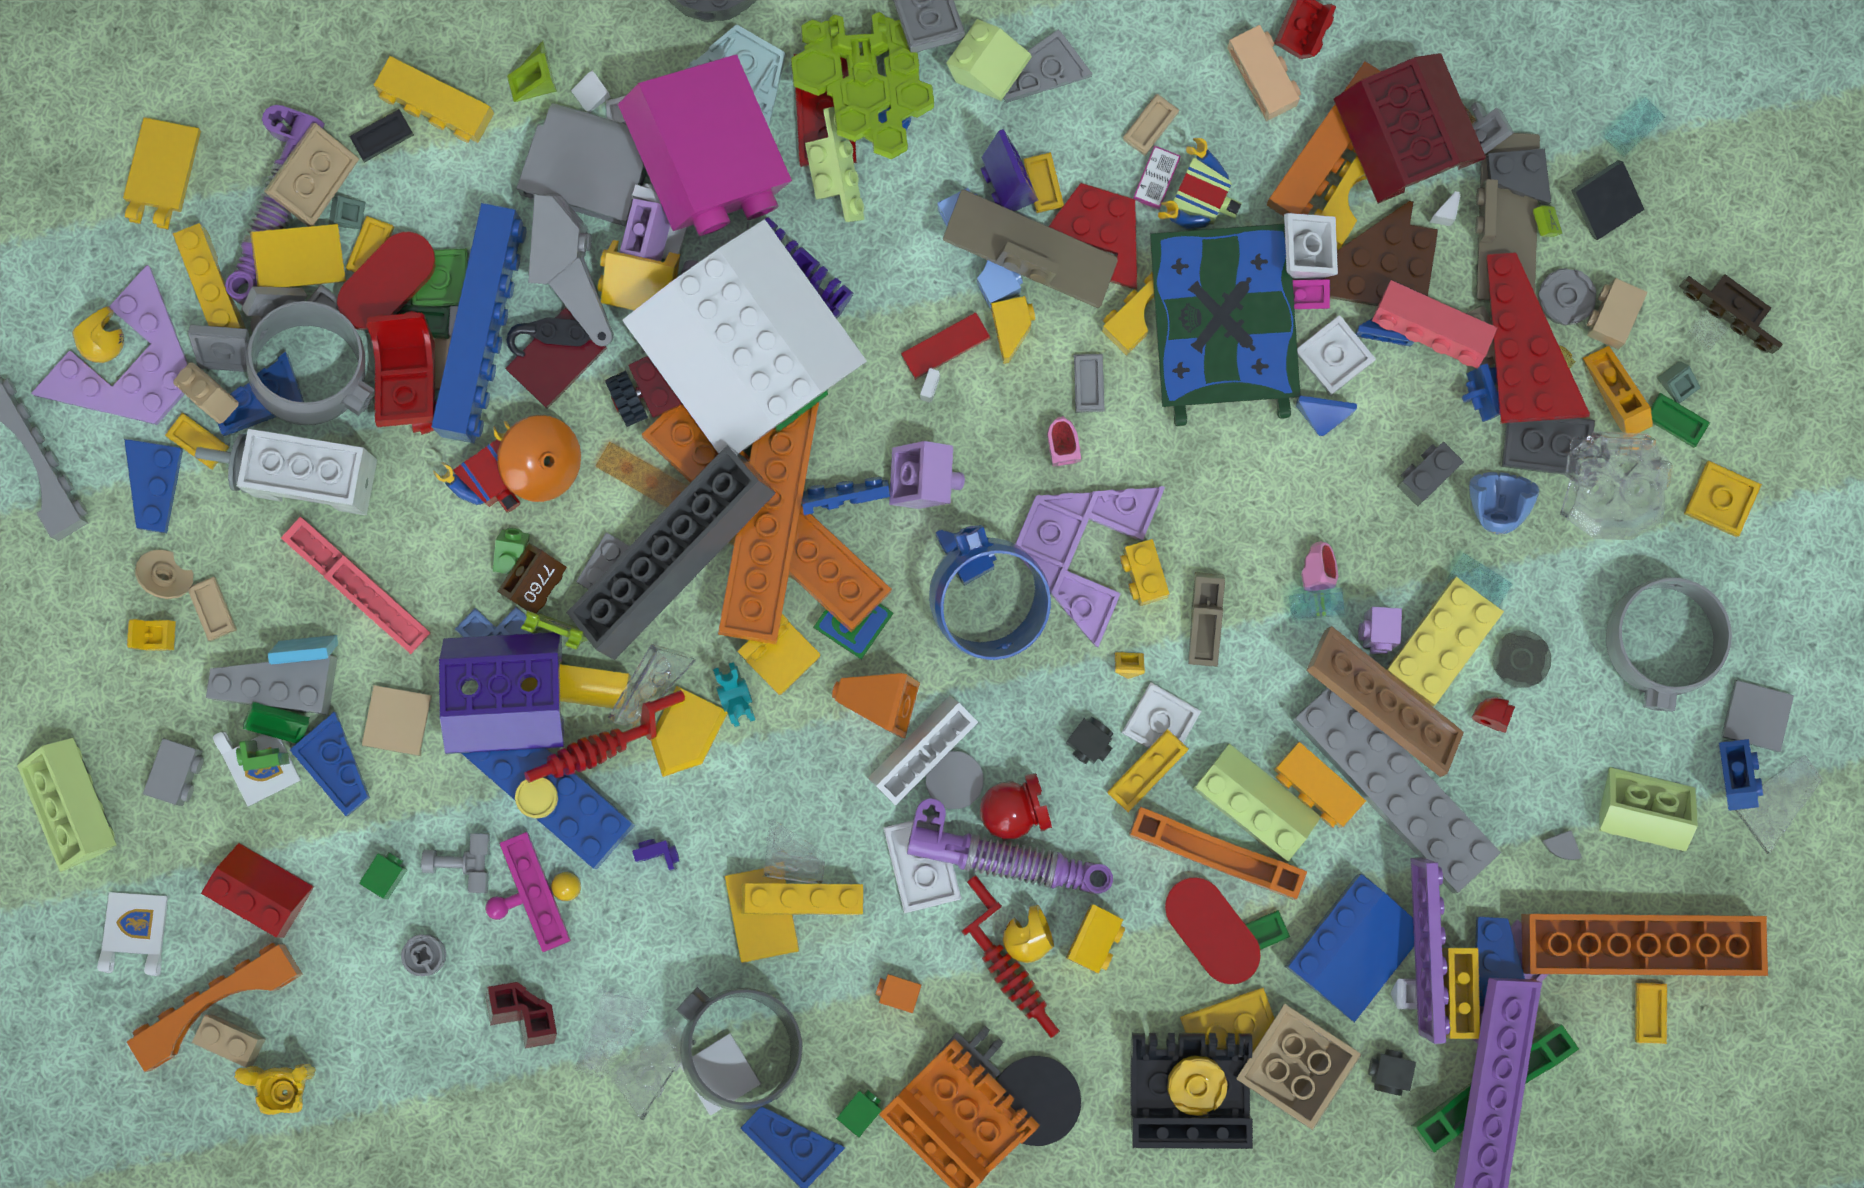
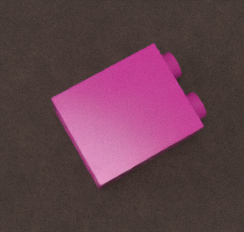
M737 54L640 82L619 102L620 111L673 231L694 225L698 235L704 236L730 224L731 221L728 213L743 209L747 220H752L764 216L779 207L774 195L792 180Z

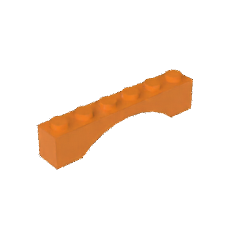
M1142 807L1138 808L1128 835L1292 900L1298 898L1307 871L1223 841Z
M274 943L269 944L259 951L260 957L252 962L246 959L233 968L235 973L227 978L221 975L208 984L210 989L202 994L197 991L183 999L184 1005L177 1010L172 1007L157 1016L159 1021L152 1026H149L147 1023L132 1032L134 1037L128 1040L127 1044L144 1072L153 1071L175 1057L191 1025L214 1003L229 995L246 990L276 991L303 975L285 944H278L277 946Z

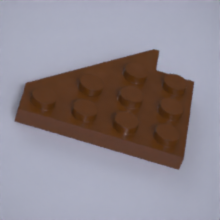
M1408 201L1337 251L1338 274L1319 279L1330 280V298L1378 306L1391 280L1428 296L1438 229L1410 225L1414 201Z

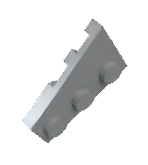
M1058 29L1028 50L1032 58L1003 99L1008 103L1090 78L1092 77V72Z

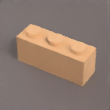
M1258 25L1230 39L1227 48L1266 121L1296 107L1300 100L1301 92L1297 83L1294 80L1290 81L1286 73L1288 69L1282 56L1277 57L1272 48L1274 47V42L1268 31L1264 32L1261 25Z

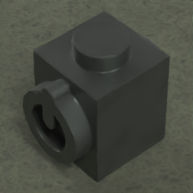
M1090 717L1089 720L1084 718L1069 737L1066 744L1075 750L1072 755L1084 764H1087L1088 761L1094 764L1097 759L1103 762L1113 749L1108 744L1111 742V737L1114 733L1094 717Z
M1386 1049L1385 1054L1377 1053L1376 1059L1371 1058L1368 1075L1372 1076L1371 1082L1375 1083L1374 1090L1402 1096L1403 1090L1410 1091L1416 1062L1403 1059L1404 1053Z

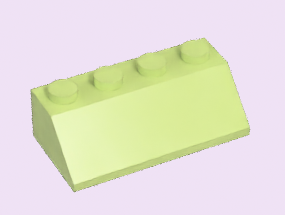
M73 738L41 746L17 765L60 872L104 854L116 846L114 832L107 823L103 805L96 796L92 778L86 771L82 761V753L76 746Z
M1231 744L1227 745L1193 788V790L1285 863L1289 862L1320 820V816L1307 807Z

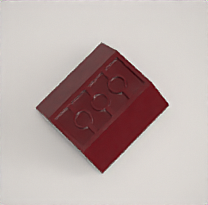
M1441 53L1409 59L1360 80L1333 98L1377 204L1405 193L1406 187L1457 166L1458 170L1486 159Z

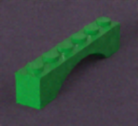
M1554 1023L1533 1038L1526 1083L1557 1066L1579 1050V1047L1562 1024ZM1471 1083L1411 1125L1428 1151L1435 1153L1464 1131Z

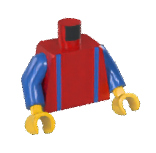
M504 421L505 427L508 431L510 429V424L507 421ZM494 426L493 431L497 438L495 441L453 470L447 463L442 462L447 468L445 475L440 476L434 470L433 474L438 480L446 482V486L460 499L475 505L485 503L488 507L499 501L506 513L516 509L521 502L506 487L499 474L497 463L498 449L506 432L498 433Z

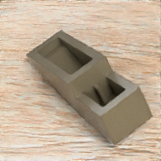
M1195 572L1188 664L1218 667L1225 588L1224 574Z

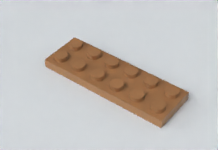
M1330 626L1327 628L1306 671L1439 777L1446 775L1449 772L1464 731L1334 627Z

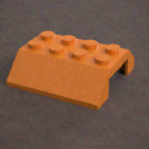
M956 1039L950 1042L879 1115L950 1188H976L982 1183L989 1172L1014 1148L1030 1137L1040 1124L1032 1116L1026 1119L1025 1115L1028 1112L1024 1108L1016 1112L1011 1107L1014 1098L1010 1094L1004 1097L1003 1094L1006 1090L989 1073L985 1076L981 1074L985 1070L981 1064L974 1069L968 1064L972 1055L968 1051L962 1054L960 1051L964 1047Z

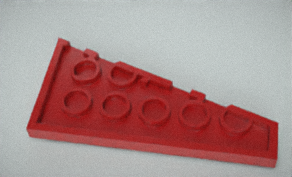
M1517 253L1487 255L1492 325L1497 327L1493 343L1500 424L1589 417L1590 412Z

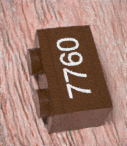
M529 543L497 592L524 610L537 614L545 606L547 597L553 588L561 581L567 567L543 550Z

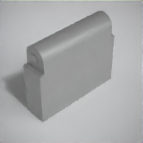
M552 103L544 125H537L517 190L521 196L534 199V195L537 194L561 195L575 212L626 227L635 185H643L647 171L626 124Z

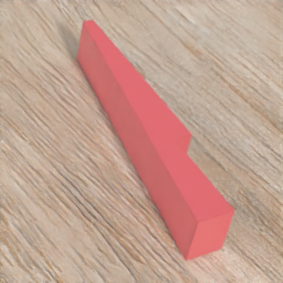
M299 517L281 537L284 542L410 654L431 633L303 517Z

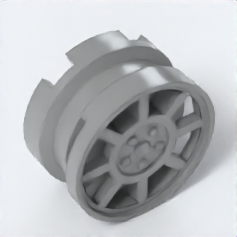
M416 935L410 938L402 949V963L406 970L413 975H433L443 967L446 961L445 946L435 936Z

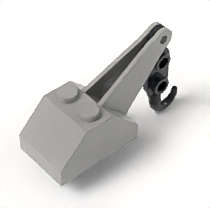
M534 195L528 283L549 284L576 320L547 317L531 323L516 324L511 327L506 338L508 348L516 356H525V352L519 350L515 345V339L520 334H528L546 344L582 346L588 340H592L598 346H606L614 338V332L609 324L584 259L586 251L591 249L592 235L587 233V225L561 195Z

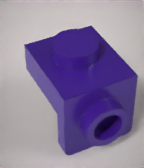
M655 839L646 840L638 843L639 849L632 851L637 863L664 855L669 871L676 870L675 863L680 862L676 846H670L667 840L656 843Z

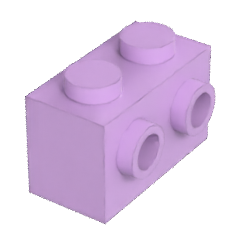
M633 199L619 253L656 261L662 260L670 223L661 204Z
M1371 607L1364 613V621L1359 623L1358 640L1363 641V648H1370V653L1388 654V651H1392L1393 648L1401 644L1402 608Z

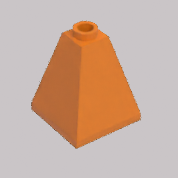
M904 673L841 678L840 682L837 681L833 687L832 697L841 705L894 735L905 739L920 682Z

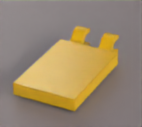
M143 117L123 196L125 201L130 202L125 211V218H128L129 222L141 224L145 205L158 208L154 213L152 223L157 224V228L169 229L172 212L182 211L201 133L199 128Z

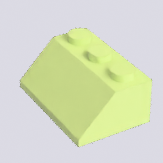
M1609 767L1599 812V831L1665 846L1670 849L1687 851L1698 827L1696 788Z

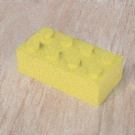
M1455 577L1446 586L1387 666L1386 670L1433 707L1504 611L1458 577Z

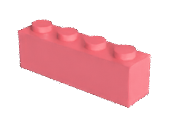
M1392 280L1388 284L1372 319L1373 322L1386 330H1393L1405 335L1410 341L1422 343L1437 353L1446 354L1459 360L1466 366H1473L1477 369L1485 358L1497 330V327Z

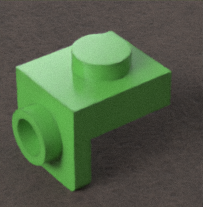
M517 528L501 530L495 540L493 572L510 573L526 549L530 539L529 533H523Z

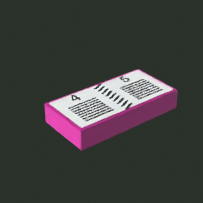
M1154 146L1133 199L1160 210L1161 202L1164 200L1181 156Z

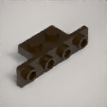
M1726 274L1720 278L1711 291L1690 276L1686 277L1679 285L1684 290L1683 293L1686 297L1704 304L1712 316L1726 320L1731 324L1730 328L1734 332L1742 336L1746 335L1754 341L1753 344L1760 351L1773 354L1783 345L1759 327L1771 310V307Z

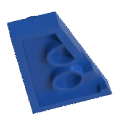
M286 352L280 355L278 361L267 369L263 368L257 373L261 382L276 395L287 400L304 402L289 355ZM248 383L244 387L240 386L230 394L239 402L238 407L223 423H218L221 434L227 436L276 418V416L271 414L259 402L252 391L250 383Z
M762 1106L740 1128L799 1188H808L845 1149V1147Z

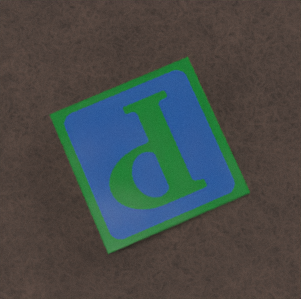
M879 604L850 632L828 610H825L813 628L862 660L894 613Z

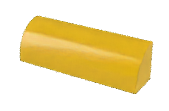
M560 664V701L627 710L632 676L628 673ZM533 677L526 678L522 682V689L528 692L533 691L537 687V679Z

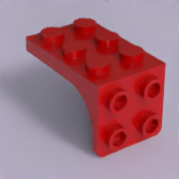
M411 311L397 315L379 314L375 317H368L366 319V326L371 336L375 359L376 426L386 427L433 422L435 413V342L425 315Z

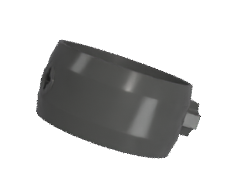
M696 987L676 1009L688 1021L684 1028L680 1045L682 1067L691 1086L705 1100L725 1109L749 1110L766 1105L775 1099L777 1100L793 1083L802 1061V1036L793 1014L776 997L757 989L734 988L709 998ZM734 997L756 1000L774 1011L787 1030L790 1040V1060L785 1076L770 1094L758 1101L736 1102L719 1096L705 1085L695 1069L691 1052L693 1032L701 1015L710 1005L717 1001Z

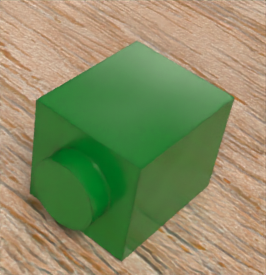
M388 852L387 855L378 853L359 884L382 899L389 900L408 869L401 866L404 861L393 853Z
M859 1090L836 1119L859 1138L882 1111V1108L879 1106L881 1100L870 1090H867L865 1093Z

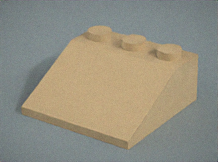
M1284 1004L1254 1050L1252 1058H1249L1236 1079L1313 1131L1361 1057V1053Z

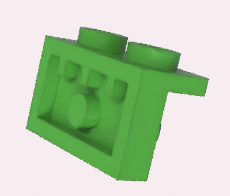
M256 740L240 741V748L236 749L238 765H243L244 771L290 764L288 753H280L279 748L258 751Z

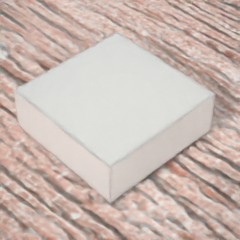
M929 368L920 394V400L932 402L940 380L938 370Z

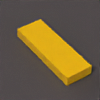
M1167 729L1107 793L1129 812L1178 762L1189 748Z

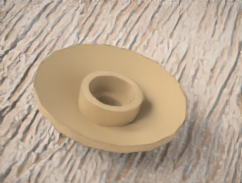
M149 551L142 555L136 563L135 576L138 583L146 592L164 599L179 598L186 594L193 584L194 574L192 570L180 568L175 563L174 555L171 551Z

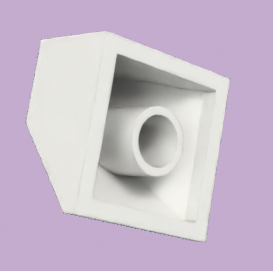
M1294 213L1284 214L1287 273L1294 279L1319 280L1338 274L1335 217Z

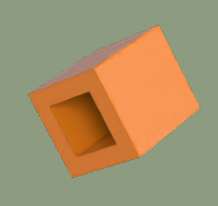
M887 974L886 979L880 978L875 995L880 996L879 1003L913 1013L922 984Z

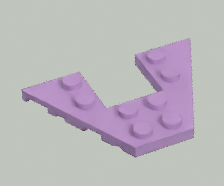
M146 265L109 306L120 318L151 343L138 359L111 386L77 355L69 351L31 394L36 397L158 425L184 396V393L173 384V381L188 363L154 278L152 268Z
M1163 486L1117 491H1093L1090 493L1037 495L1016 541V545L1024 549L1043 570L1053 598L1097 648L1121 593L1067 570L1088 520L1142 542L1165 489ZM1021 559L1025 563V565L1030 569L1028 563Z

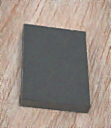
M1572 418L1506 423L1501 467L1588 478L1590 475L1595 420Z

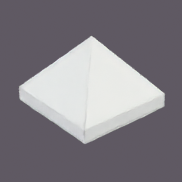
M1397 979L1391 990V996L1397 1009H1417L1416 979Z

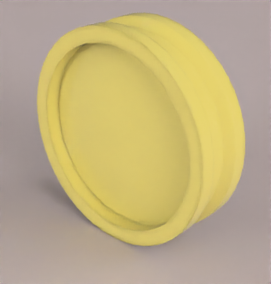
M540 778L531 783H528L525 779L516 790L515 802L518 809L524 815L531 818H543L551 814L556 808L558 792L554 784L548 779Z

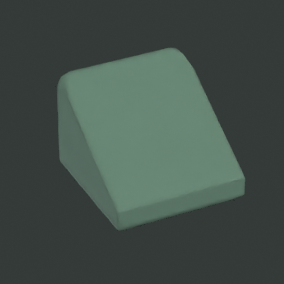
M340 195L332 198L328 225L338 224V227L361 230L366 202Z
M1680 361L1657 377L1674 401L1679 404L1701 388L1690 366Z

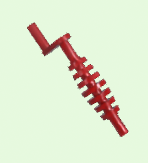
M679 690L652 702L643 703L641 725L624 732L616 728L610 730V733L607 731L601 732L599 736L597 734L589 735L588 739L582 737L577 740V743L572 742L569 744L567 749L562 748L558 750L557 755L554 753L549 755L546 764L524 773L527 782L531 783L550 774L555 778L563 777L564 773L571 775L575 773V770L582 772L586 770V767L588 769L595 768L597 763L602 764L607 761V757L611 759L616 756L617 751L619 753L625 751L627 743L643 736H646L648 740L656 738L655 713L685 701L684 693L682 690Z
M975 875L967 883L988 910L961 932L964 936L970 933L982 948L985 955L982 957L984 963L989 960L992 961L993 964L988 968L989 972L993 973L998 969L1000 974L994 978L996 984L1004 979L1008 982L1000 989L1002 993L1005 994L1010 989H1013L1015 992L1008 999L1014 1002L1020 998L1022 1002L1016 1007L1020 1011L1027 1007L1029 1012L1025 1016L1028 1019L1032 1017L1036 1019L1049 1037L1052 1038L1060 1030L1045 1012V1007L1047 1006L1045 1000L1040 1003L1037 1002L1036 999L1041 996L1039 990L1032 994L1029 990L1035 985L1034 981L1031 979L1025 985L1023 984L1022 980L1029 973L1025 969L1016 975L1014 971L1021 964L1016 961L1009 965L1007 961L1012 957L1008 953L1002 956L999 952L1004 947L1001 944L998 946L993 945L979 927L983 921L999 910L1002 905L994 899L977 875Z

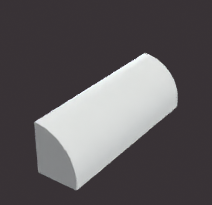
M949 696L868 779L896 806L978 721L958 701Z

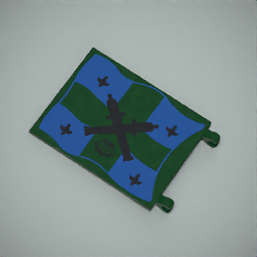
M1285 224L1150 233L1162 407L1173 406L1175 426L1187 424L1186 405L1277 399L1278 418H1289L1291 416L1289 398L1299 397L1301 394L1292 276L1287 273Z

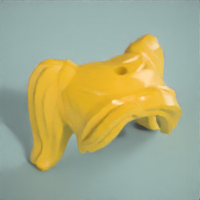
M311 1064L296 1065L294 1069L274 1067L265 1071L258 1066L238 1068L235 1071L234 1078L240 1084L254 1086L257 1089L255 1100L261 1113L266 1115H275L282 1112L298 1113L301 1112L303 1106L302 1097L305 1082L312 1079L316 1069ZM284 1090L288 1091L287 1095L283 1094Z

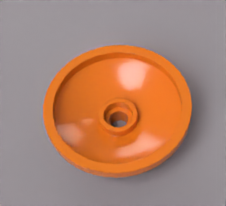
M533 415L523 418L510 427L500 443L497 456L499 474L506 487L520 498L533 502L555 499L571 487L579 473L581 449L578 439L571 428L557 418L547 415ZM549 456L550 463L545 466L544 459Z

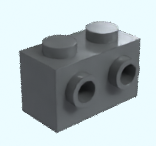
M1444 441L1438 447L1432 444L1421 455L1424 459L1421 464L1416 467L1412 463L1400 475L1404 480L1397 487L1417 507L1464 463Z

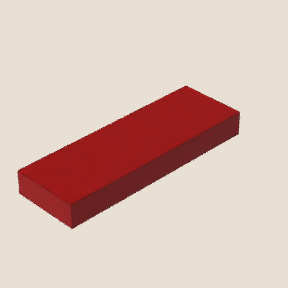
M975 312L901 353V356L916 380L927 374L929 368L936 369L990 339V335Z

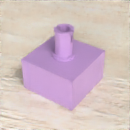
M921 441L893 447L889 505L922 509L950 504L951 489L961 490L965 483V477L962 472H952L953 446Z

